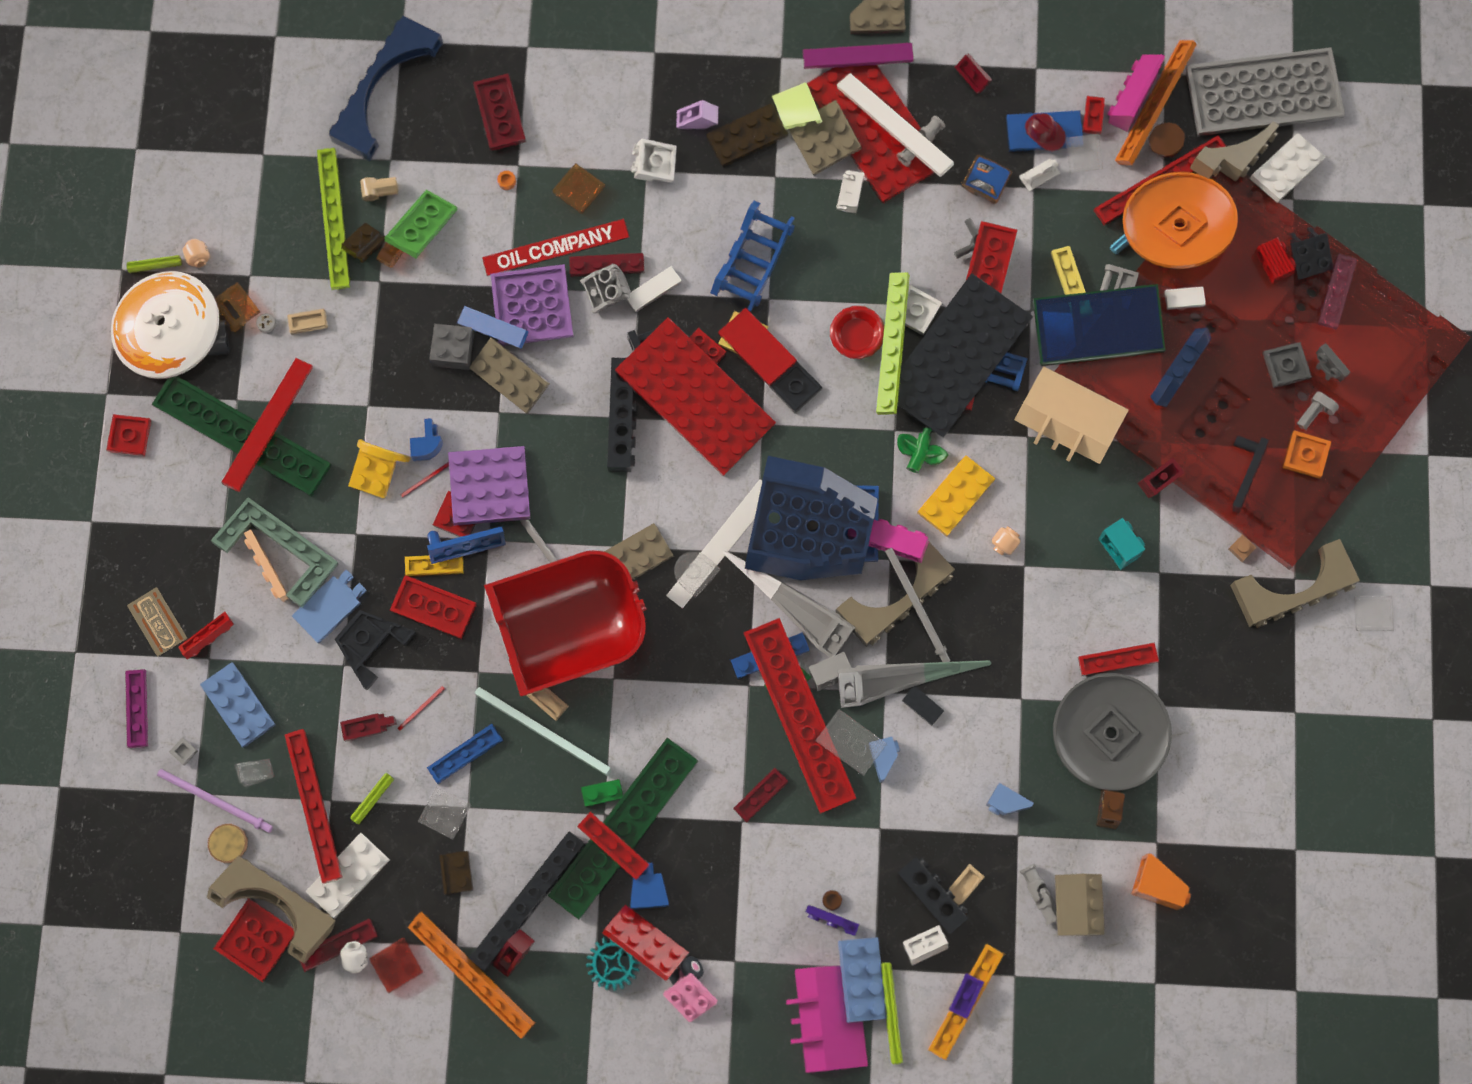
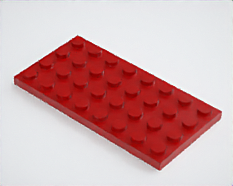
M878 65L833 67L807 83L818 109L835 100L837 101L862 149L850 156L860 171L864 172V177L881 202L888 201L935 173L916 156L908 167L903 165L898 160L897 154L901 153L906 147L837 88V84L851 73L913 128L919 131L921 128Z
M669 317L615 369V372L722 476L776 424Z

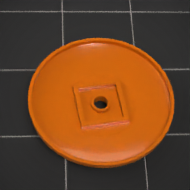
M1188 172L1163 174L1145 182L1131 195L1123 213L1124 234L1133 250L1145 260L1167 268H1191L1215 259L1232 242L1238 222L1235 203L1226 189L1212 179ZM1176 223H1184V224H1185L1183 227H1176V226H1175Z

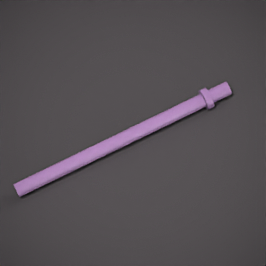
M160 769L157 773V776L254 825V828L258 830L262 829L270 833L273 829V826L264 822V819L256 818L163 769Z

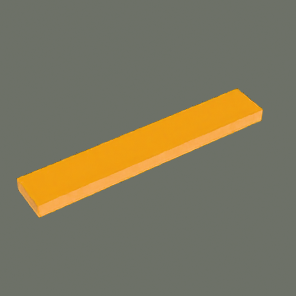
M988 944L985 945L969 974L983 981L984 984L968 1019L1004 955ZM949 1011L928 1051L946 1060L968 1019Z

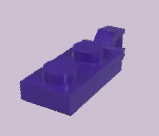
M807 905L805 912L808 913V918L819 921L820 918L827 921L826 925L838 928L840 925L844 928L846 934L856 935L859 928L858 923L812 905Z

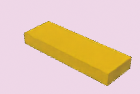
M429 555L405 557V575L409 577L464 574L463 556L431 564Z

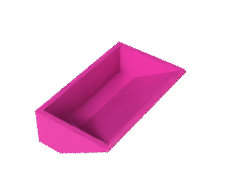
M841 965L795 969L798 999L786 1000L787 1005L798 1004L800 1018L791 1019V1023L801 1025L802 1038L791 1039V1044L803 1043L806 1073L868 1066L863 1021L847 1023Z

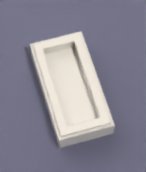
M1203 287L1165 290L1167 310L1204 307L1206 305Z

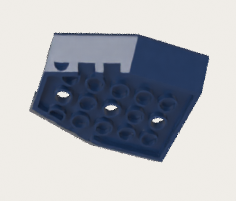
M768 456L744 569L800 581L862 574L878 498L825 467ZM773 512L780 515V521L777 523H772L769 520V515ZM811 520L818 523V529L815 531H810L807 528V523ZM852 528L856 531L857 534L854 539H848L845 536L847 529Z

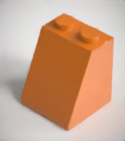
M1148 853L1142 856L1131 895L1176 910L1183 908L1184 905H1188L1191 896L1188 893L1189 887L1153 854Z

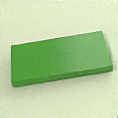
M426 189L385 236V242L416 259L457 212V206Z

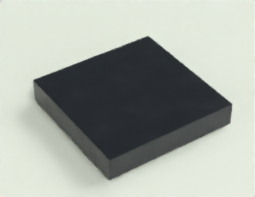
M796 362L769 388L796 413L819 393L823 387Z

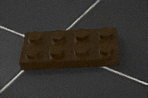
M770 103L707 133L706 137L722 167H725L788 137V132L774 106Z

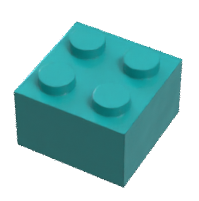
M1123 518L1103 530L1098 539L1120 570L1137 560L1145 550L1143 540L1139 536L1136 537L1133 533L1132 525L1128 521L1125 522Z

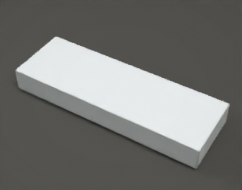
M672 266L632 291L630 298L626 300L636 313L682 283V280Z

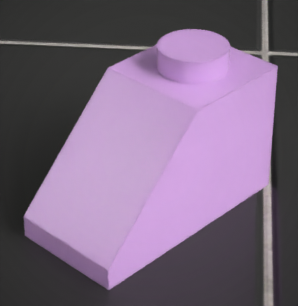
M701 100L677 110V128L706 129L718 124V106Z

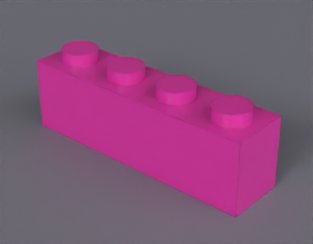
M879 519L878 521H873L868 546L882 551L893 548L897 556L922 563L929 539L921 531L911 532L905 526H893L888 521ZM849 528L847 533L848 539L856 537L857 533L852 528Z

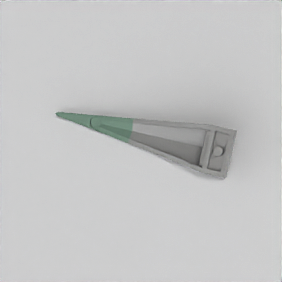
M988 660L856 666V668L837 670L841 708L861 706L914 685L917 686L946 676L989 666L991 662Z

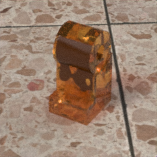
M386 242L378 254L377 261L392 268L404 252Z

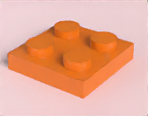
M1294 430L1283 468L1320 479L1324 471L1331 441Z

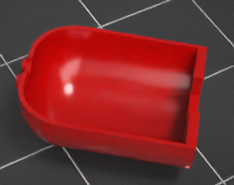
M597 550L581 552L484 585L521 697L622 663L636 653L644 639L646 623L643 611L646 610L643 599H638L637 592H640L637 581H632L626 566L617 557L607 552Z

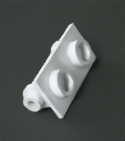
M1048 159L1022 174L1019 178L1028 191H1031L1060 174L1057 169L1058 163L1056 160Z

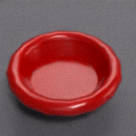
M851 306L843 309L834 317L830 325V339L840 354L850 359H864L872 356L881 348L885 326L882 318L874 310L865 306Z

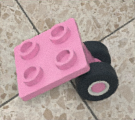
M691 956L683 960L681 969L678 967L669 979L673 986L663 994L688 1022H692L718 1002L698 980L703 976L704 970L701 963Z

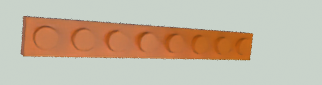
M1179 40L1115 159L1118 165H1133L1197 46L1194 40Z
M422 912L419 913L408 928L522 1039L535 1022Z

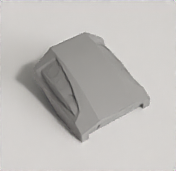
M616 264L595 271L580 280L581 284L585 287L593 308L592 313L594 314L605 310L621 300L630 298V288L625 275Z

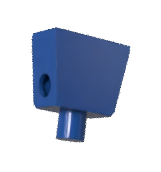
M648 863L649 866L637 880L633 878L632 910L669 907L662 874H654L653 863Z

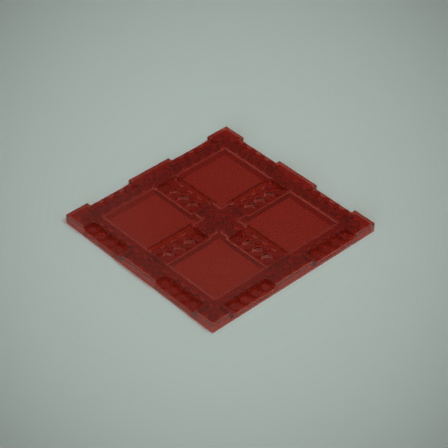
M1220 171L1217 176H1213L1211 179L1219 183L1230 194L1238 215L1235 236L1225 251L1215 259L1196 267L1167 268L1144 260L1135 271L1139 273L1135 287L1158 284L1165 352L1060 364L1054 372L1128 409L1114 437L1117 441L1154 469L1174 458L1185 472L1173 481L1174 484L1290 570L1471 337L1443 316L1439 315L1437 317L1380 276L1376 273L1378 269L1320 227L1316 226L1314 228L1280 202L1277 203L1266 192L1256 186L1248 175H1245L1244 178L1240 176L1235 182ZM1184 223L1175 224L1176 227H1183L1185 225ZM1309 227H1312L1318 235L1327 233L1333 270L1300 280L1297 279L1296 271H1294L1292 275L1273 284L1271 283L1255 254V250L1259 245L1278 237L1280 242L1283 241L1287 247L1286 253L1289 258H1293L1290 245L1292 238L1289 236V233L1294 232L1300 240L1309 238L1308 234L1310 233L1307 231ZM1203 287L1206 303L1204 307L1167 310L1165 290ZM1308 289H1313V290H1315L1316 293H1317V296H1315V297L1309 296L1308 293H1307V290H1308ZM1150 293L1132 295L1128 310L1122 308L1127 349L1156 346ZM1303 303L1306 310H1298L1296 304ZM1109 304L1083 336L1085 354L1119 350L1113 305ZM1198 314L1201 320L1195 322L1191 319V315ZM1292 317L1295 323L1289 325L1286 323L1285 318ZM1207 325H1213L1216 331L1210 333L1211 341L1167 407L1156 405L1150 396L1196 328H1206ZM1300 342L1311 373V379L1274 388L1263 352ZM1325 343L1351 372L1341 382L1335 378L1327 381L1325 372L1322 369L1318 370L1316 368L1320 362L1316 352ZM1076 346L1067 356L1077 355ZM1316 392L1325 394L1339 405L1338 410L1334 413L1338 418V423L1336 424L1329 421L1330 415L1322 411L1319 412L1307 430L1301 429L1297 425V422L1312 404L1311 399ZM1298 393H1305L1307 395V400H1300L1298 398ZM1221 400L1225 401L1228 404V408L1221 409L1218 406V402ZM1214 415L1217 419L1216 423L1208 422L1207 416ZM1197 429L1204 430L1205 437H1198L1195 431ZM1294 430L1331 441L1324 471L1320 479L1283 468ZM1239 435L1258 443L1261 437L1269 439L1268 447L1240 513L1232 511L1233 503L1254 456V453L1234 446L1236 437Z

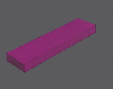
M146 670L125 671L127 748L148 747Z

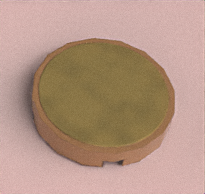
M222 824L216 827L208 838L210 855L222 863H232L238 856L242 857L248 848L246 833L240 827L233 824Z

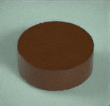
M835 890L827 891L823 895L822 903L828 910H837L842 904V896Z

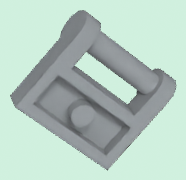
M1107 264L1104 269L1105 276L1100 291L1108 290L1113 274L1118 275L1114 289L1135 287L1139 273ZM1132 295L1121 297L1122 308L1128 310ZM1113 298L1101 299V303L1113 305Z

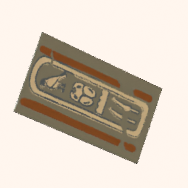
M157 587L127 605L157 657L187 639Z

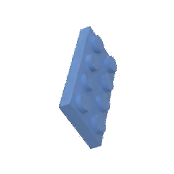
M233 662L200 684L243 748L276 726Z
M878 937L838 941L847 1023L887 1019Z

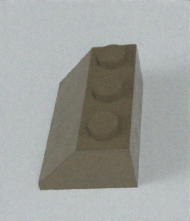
M1102 874L1055 875L1058 936L1105 935Z

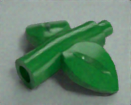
M924 428L923 433H919L918 439L910 434L898 435L897 445L899 451L906 456H912L906 469L913 473H919L924 461L930 465H937L943 462L949 455L942 447L935 444L930 445L931 429Z

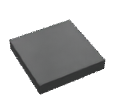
M1300 342L1263 352L1274 388L1311 379V373Z

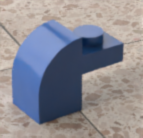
M432 418L424 419L425 437L410 438V455L413 461L430 460L441 451L443 440L441 436H435L438 435V426L434 424Z

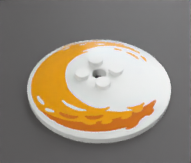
M160 272L148 276L132 286L116 307L111 325V338L115 352L129 369L148 378L164 379L183 374L195 367L207 355L214 344L219 328L218 306L211 291L200 280L182 272ZM165 318L164 324L158 326L159 319Z

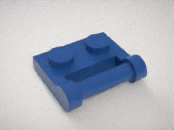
M1006 353L995 370L1016 376L1015 381L991 374L986 382L990 381L1013 388L1012 390L1018 391L1027 358Z

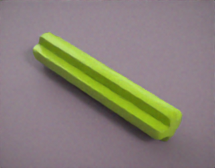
M180 255L130 261L126 263L129 273L181 266L182 258Z
M385 773L350 817L352 821L360 824L394 781L391 775Z

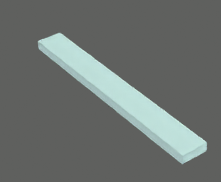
M478 687L475 691L477 697L607 777L611 772L609 766L484 689Z

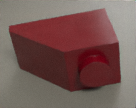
M1171 458L1137 484L1146 496L1151 498L1185 472L1175 459Z
M519 929L506 942L492 965L508 977L526 956L535 941Z

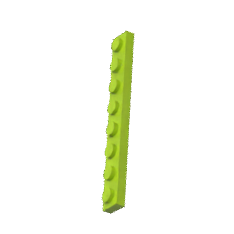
M335 147L317 150L330 285L332 290L351 288L347 252L341 249L342 243L346 239L337 152Z
M908 272L890 273L876 407L878 415L897 414L910 279Z

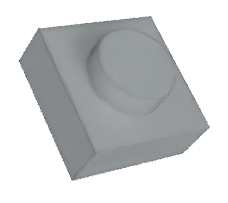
M183 737L169 751L184 766L198 752Z

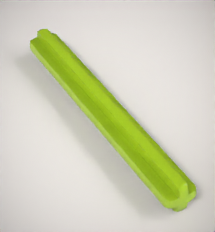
M882 963L881 970L891 1063L901 1064L903 1060L892 964Z

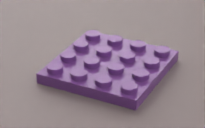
M565 264L491 274L495 318L527 330L529 333L524 343L574 337ZM498 340V342H499L501 345H503V346H508V345H510V344H507V343H505V342H502V341Z
M524 446L448 452L454 526L530 519Z

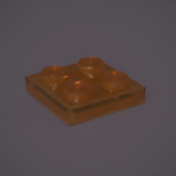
M575 163L552 191L556 196L582 214L605 185Z

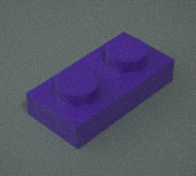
M965 973L949 1011L968 1019L984 982Z

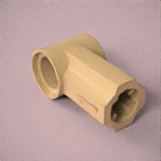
M369 177L360 181L362 199L364 201H374L380 196L398 194L396 177L378 180Z

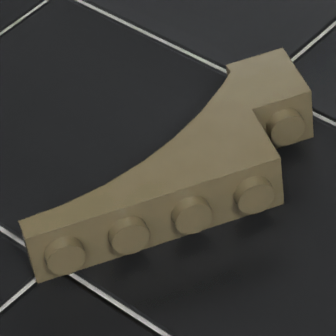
M1273 121L1257 136L1236 145L1219 148H1208L1205 146L1195 158L1190 169L1208 179L1212 175L1217 176L1221 171L1236 182L1240 176L1245 177L1250 170L1248 166L1250 164L1253 166L1259 159L1258 154L1265 152L1269 146L1267 142H1273L1278 135L1275 131L1279 125Z

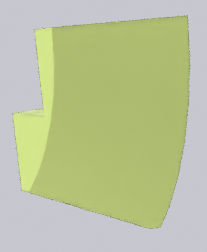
M806 82L772 96L785 129L806 126L810 121H816L817 124L822 122Z

